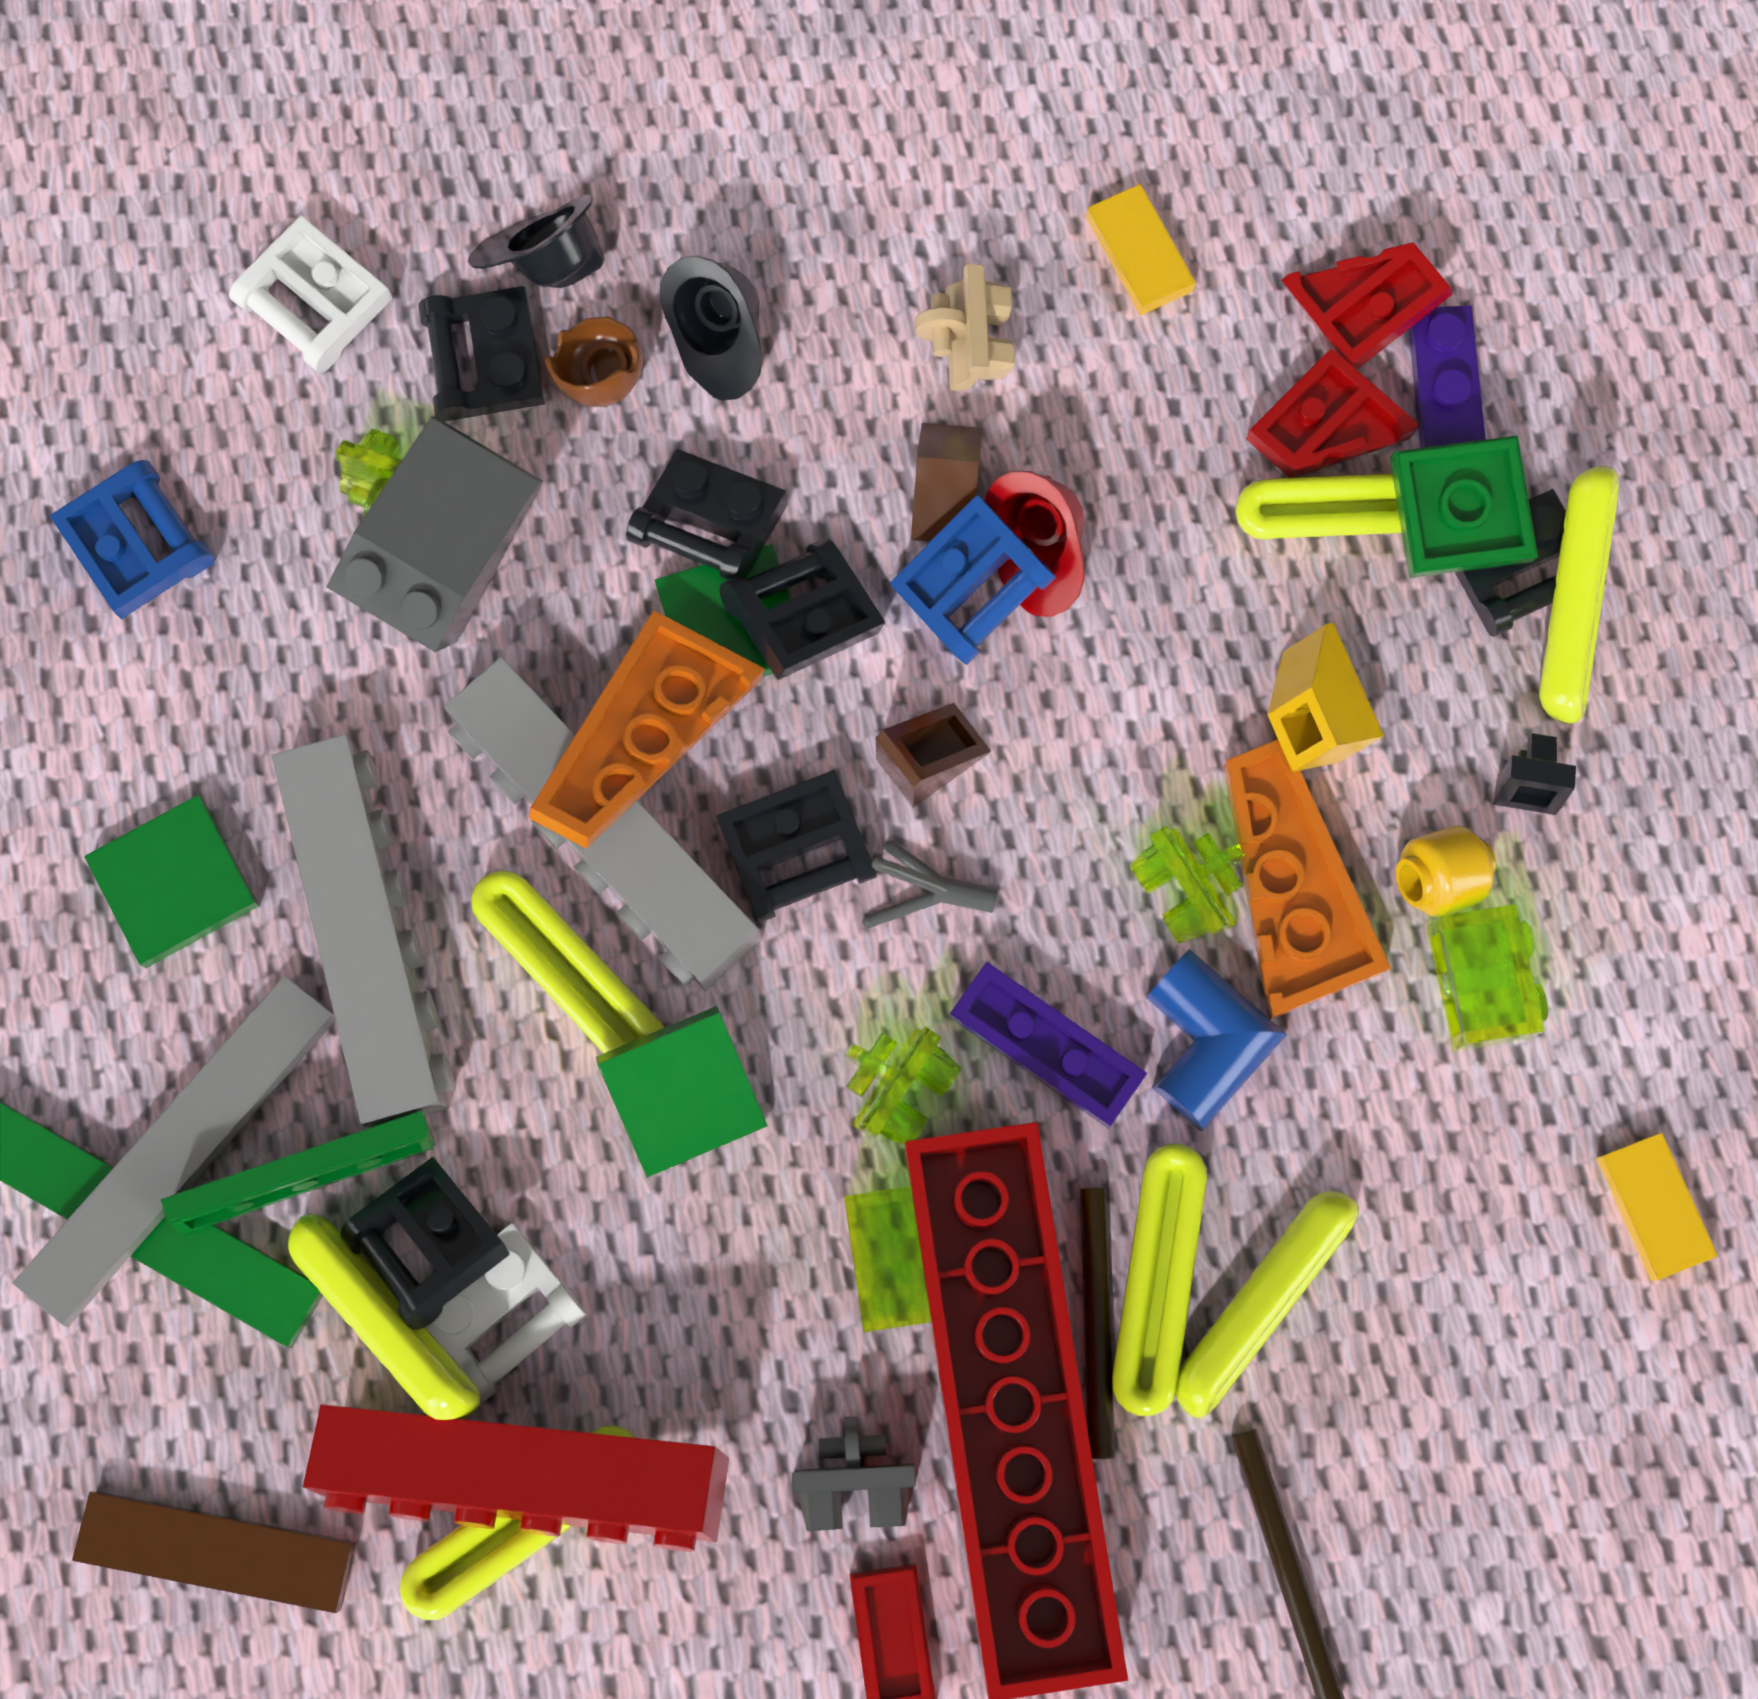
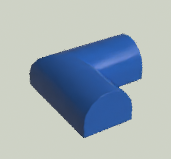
M1190 949L1174 964L1146 997L1147 1000L1194 1040L1152 1089L1199 1131L1204 1130L1287 1036L1282 1029Z

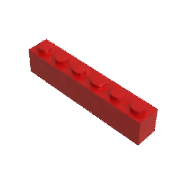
M320 1404L303 1488L324 1496V1508L346 1513L364 1514L367 1502L390 1505L388 1515L407 1520L429 1521L431 1510L455 1512L454 1523L469 1527L494 1529L496 1517L521 1520L520 1531L537 1535L560 1536L562 1525L587 1527L586 1538L595 1541L627 1544L628 1534L631 1532L654 1535L653 1546L694 1552L696 1540L717 1542L729 1457L716 1446L465 1419L439 1420L427 1415Z

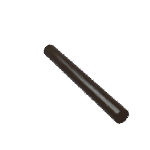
M1106 1188L1080 1189L1087 1429L1092 1459H1115Z
M1257 1429L1232 1435L1231 1439L1316 1699H1345Z

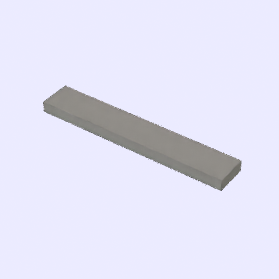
M284 975L24 1268L12 1284L60 1324L69 1327L165 1217L160 1199L186 1191L195 1183L335 1022L334 1014Z

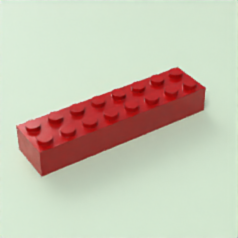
M1038 1122L905 1141L906 1165L988 1699H1015L1128 1681Z

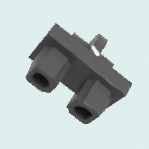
M858 1416L844 1417L845 1437L819 1438V1458H846V1467L800 1469L792 1472V1493H800L801 1509L807 1531L843 1529L841 1491L868 1490L870 1527L906 1526L909 1507V1487H916L915 1465L911 1463L861 1466L860 1457L887 1456L886 1435L859 1436Z

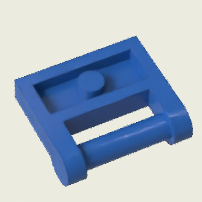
M139 460L129 464L49 515L108 605L121 620L183 579L193 578L213 565L215 561L214 555L205 542L195 540L158 486L160 477L152 464L147 460ZM129 498H137L173 550L172 554L159 562L120 506Z
M976 495L889 584L960 661L968 665L981 652L978 645L1037 587L1044 590L1056 578V575L983 498ZM1011 558L1020 570L959 628L949 617L996 570Z

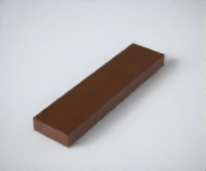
M91 1491L88 1495L72 1561L338 1613L342 1608L356 1542L101 1491Z

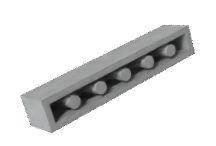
M499 657L444 706V709L456 724L448 731L449 735L472 760L480 753H483L497 768L489 776L490 779L513 804H516L524 797L532 806L575 737V734L502 657ZM638 801L630 806L587 849L535 821H531L555 849H558L566 842L575 851L581 860L573 867L598 895L606 888H609L618 897L624 906L616 912L617 915L640 940H643L651 933L662 944L667 952L659 958L660 961L684 987L694 979L706 992L762 940L759 929Z
M346 734L272 754L274 769L360 1124L367 1128H372L419 1111H423L426 1116L447 1110L449 1106L445 1092L455 1089L454 1078L446 1054L444 1052L435 1054L429 1030L439 1028L438 1014L429 990L419 991L414 969L424 966L423 955L415 931L413 929L404 931L399 908L409 905L408 896L400 871L398 869L389 871L384 848L393 846L394 843L389 821L384 810L374 811L369 789L378 787L379 782L373 759L368 750L360 752Z

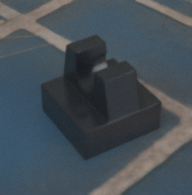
M1531 733L1528 738L1527 751L1520 750L1518 756L1512 755L1497 778L1493 805L1557 815L1574 791L1576 780L1575 765L1557 763V737Z

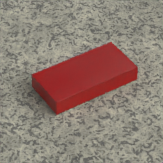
M916 1563L850 1573L866 1699H936Z

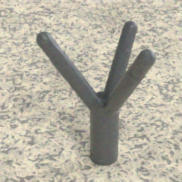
M887 841L884 846L885 850L905 866L880 857H876L872 861V867L875 870L932 892L865 916L862 923L866 928H872L939 903L989 913L994 911L998 893L997 888L942 877L894 841Z

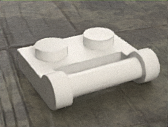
M301 215L237 278L229 293L230 299L245 312L252 310L302 351L304 353V362L319 374H324L341 357L342 350L393 299L388 287ZM277 279L330 322L319 334L268 292L269 287Z
M513 1223L498 1234L510 1255L443 1306L439 1317L426 1327L475 1383L482 1403L499 1390L496 1384L553 1334L565 1324L572 1328L587 1315L582 1306ZM539 1289L549 1304L479 1363L468 1348Z

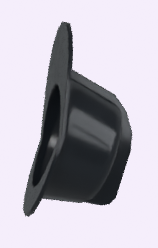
M589 194L577 197L556 210L525 219L480 243L470 253L467 261L468 264L475 269H486L511 262L531 282L543 288H563L577 283L599 270L605 261L597 235L586 214L594 198Z
M698 255L680 258L667 268L660 282V303L665 319L672 331L683 365L687 373L713 398L721 401L739 399L752 390L761 373L763 354L760 337L756 328L759 318V299L756 289L744 274L735 268L725 266L723 263H717L715 260Z

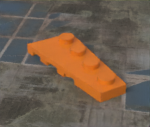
M653 610L530 807L529 819L587 849L761 681L765 668Z
M1277 739L1227 759L1223 768L1268 1018L1270 1020L1390 970L1391 966L1301 771L1292 772L1279 740Z

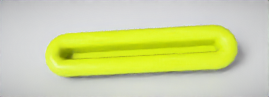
M1597 466L1582 472L1575 478L1568 493L1564 533L1556 574V588L1553 596L1548 628V642L1539 689V699L1545 712L1554 720L1565 724H1574L1584 717L1588 702L1619 494V475L1610 466Z
M1392 473L1262 479L1254 481L1245 487L1236 502L1235 514L1238 524L1245 533L1255 539L1269 540L1277 538L1402 533Z
M502 870L487 874L475 885L471 896L473 914L478 922L498 940L603 1053L665 1028L662 1022L526 879L517 873Z
M1180 1143L1166 1144L1156 1149L1148 1157L1142 1175L1112 1373V1391L1117 1402L1127 1412L1137 1416H1154L1165 1411L1173 1402L1177 1391L1204 1197L1208 1182L1207 1168L1202 1157L1191 1147Z
M1325 1191L1313 1196L1304 1205L1285 1230V1233L1251 1274L1250 1279L1245 1282L1217 1318L1215 1324L1208 1330L1181 1365L1175 1396L1179 1405L1187 1414L1195 1418L1205 1417L1215 1409L1353 1228L1359 1216V1205L1354 1199L1337 1191Z
M317 1214L301 1216L294 1223L288 1241V1250L292 1260L319 1289L338 1314L353 1328L358 1337L390 1371L392 1376L427 1416L439 1420L466 1419L478 1409L481 1402L479 1390L471 1378L426 1327L419 1330H412L408 1327L398 1313L399 1302L367 1260L361 1254H354L341 1239V1231L335 1225Z
M617 1425L603 1426L591 1432L636 1438L629 1430ZM496 1517L494 1529L460 1525L416 1556L406 1567L400 1582V1595L403 1605L412 1615L421 1619L440 1620L452 1614L559 1536L537 1535L520 1531L521 1520ZM562 1525L561 1535L573 1526Z

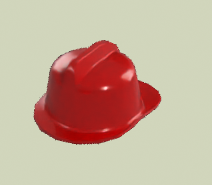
M1011 471L998 477L988 489L985 501L1056 575V578L1044 590L1037 587L1020 605L1026 612L1034 616L1052 617L1068 610L1079 598L1085 580L1084 557L1080 544L1085 524L1083 508L1077 496L1066 485L1052 480L1049 475L1041 476L1032 471ZM1011 558L998 569L1003 586L1020 570Z

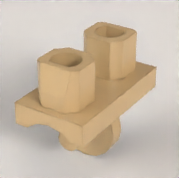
M967 263L963 268L964 278L959 282L950 284L945 289V293L932 295V309L921 312L915 318L916 335L923 340L933 342V354L935 356H948L949 389L953 391L969 390L978 379H1003L1015 365L1014 344L1011 340L988 337L987 324L1002 326L1010 317L1012 309L1011 287L985 281L984 265Z

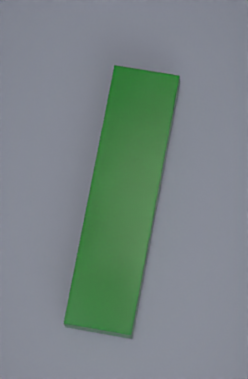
M419 1111L160 1200L166 1221L185 1235L433 1150V1146L436 1144L423 1111Z

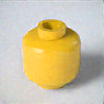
M1454 825L1411 839L1403 848L1400 861L1396 865V883L1402 897L1409 905L1418 908L1432 917L1444 916L1479 904L1486 899L1493 886L1496 858L1489 844L1481 840L1472 830L1461 825Z

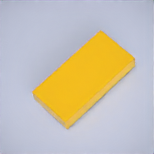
M1141 184L1087 208L1086 219L1140 316L1194 291L1196 282Z
M1663 1133L1650 1136L1596 1158L1651 1281L1663 1279L1718 1257Z

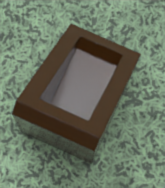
M921 423L916 463L911 540L930 542L976 496L982 428Z
M955 703L885 728L876 736V760L913 808L991 752Z

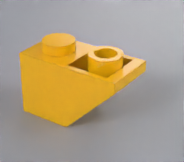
M1334 623L1323 625L1282 652L1267 715L1292 772L1338 763L1384 737Z

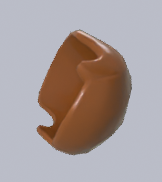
M609 316L586 318L569 330L559 331L556 351L553 356L545 357V365L564 395L585 407H607L623 400L636 385L643 366V348L629 326ZM592 364L594 365L597 382L591 376Z

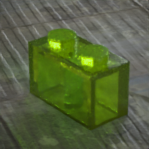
M1516 904L1439 916L1426 927L1453 1052L1529 1040L1545 1032L1543 1022L1548 1018L1547 998L1541 984H1534L1529 964V958H1532L1534 954L1533 936L1528 923L1525 920H1519Z
M911 1186L844 1196L863 1333L930 1324L931 1318Z

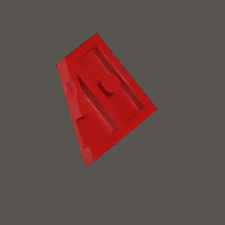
M1414 242L1384 249L1379 255L1374 257L1356 256L1337 261V267L1303 276L1298 271L1290 273L1281 279L1289 293L1336 352L1356 370L1453 295L1449 284Z
M1330 348L1249 430L1246 440L1289 478H1296L1409 440L1416 432L1419 423L1335 350Z

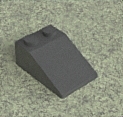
M433 416L429 419L354 531L326 587L434 652L440 651L456 643L461 637L543 481L436 416Z

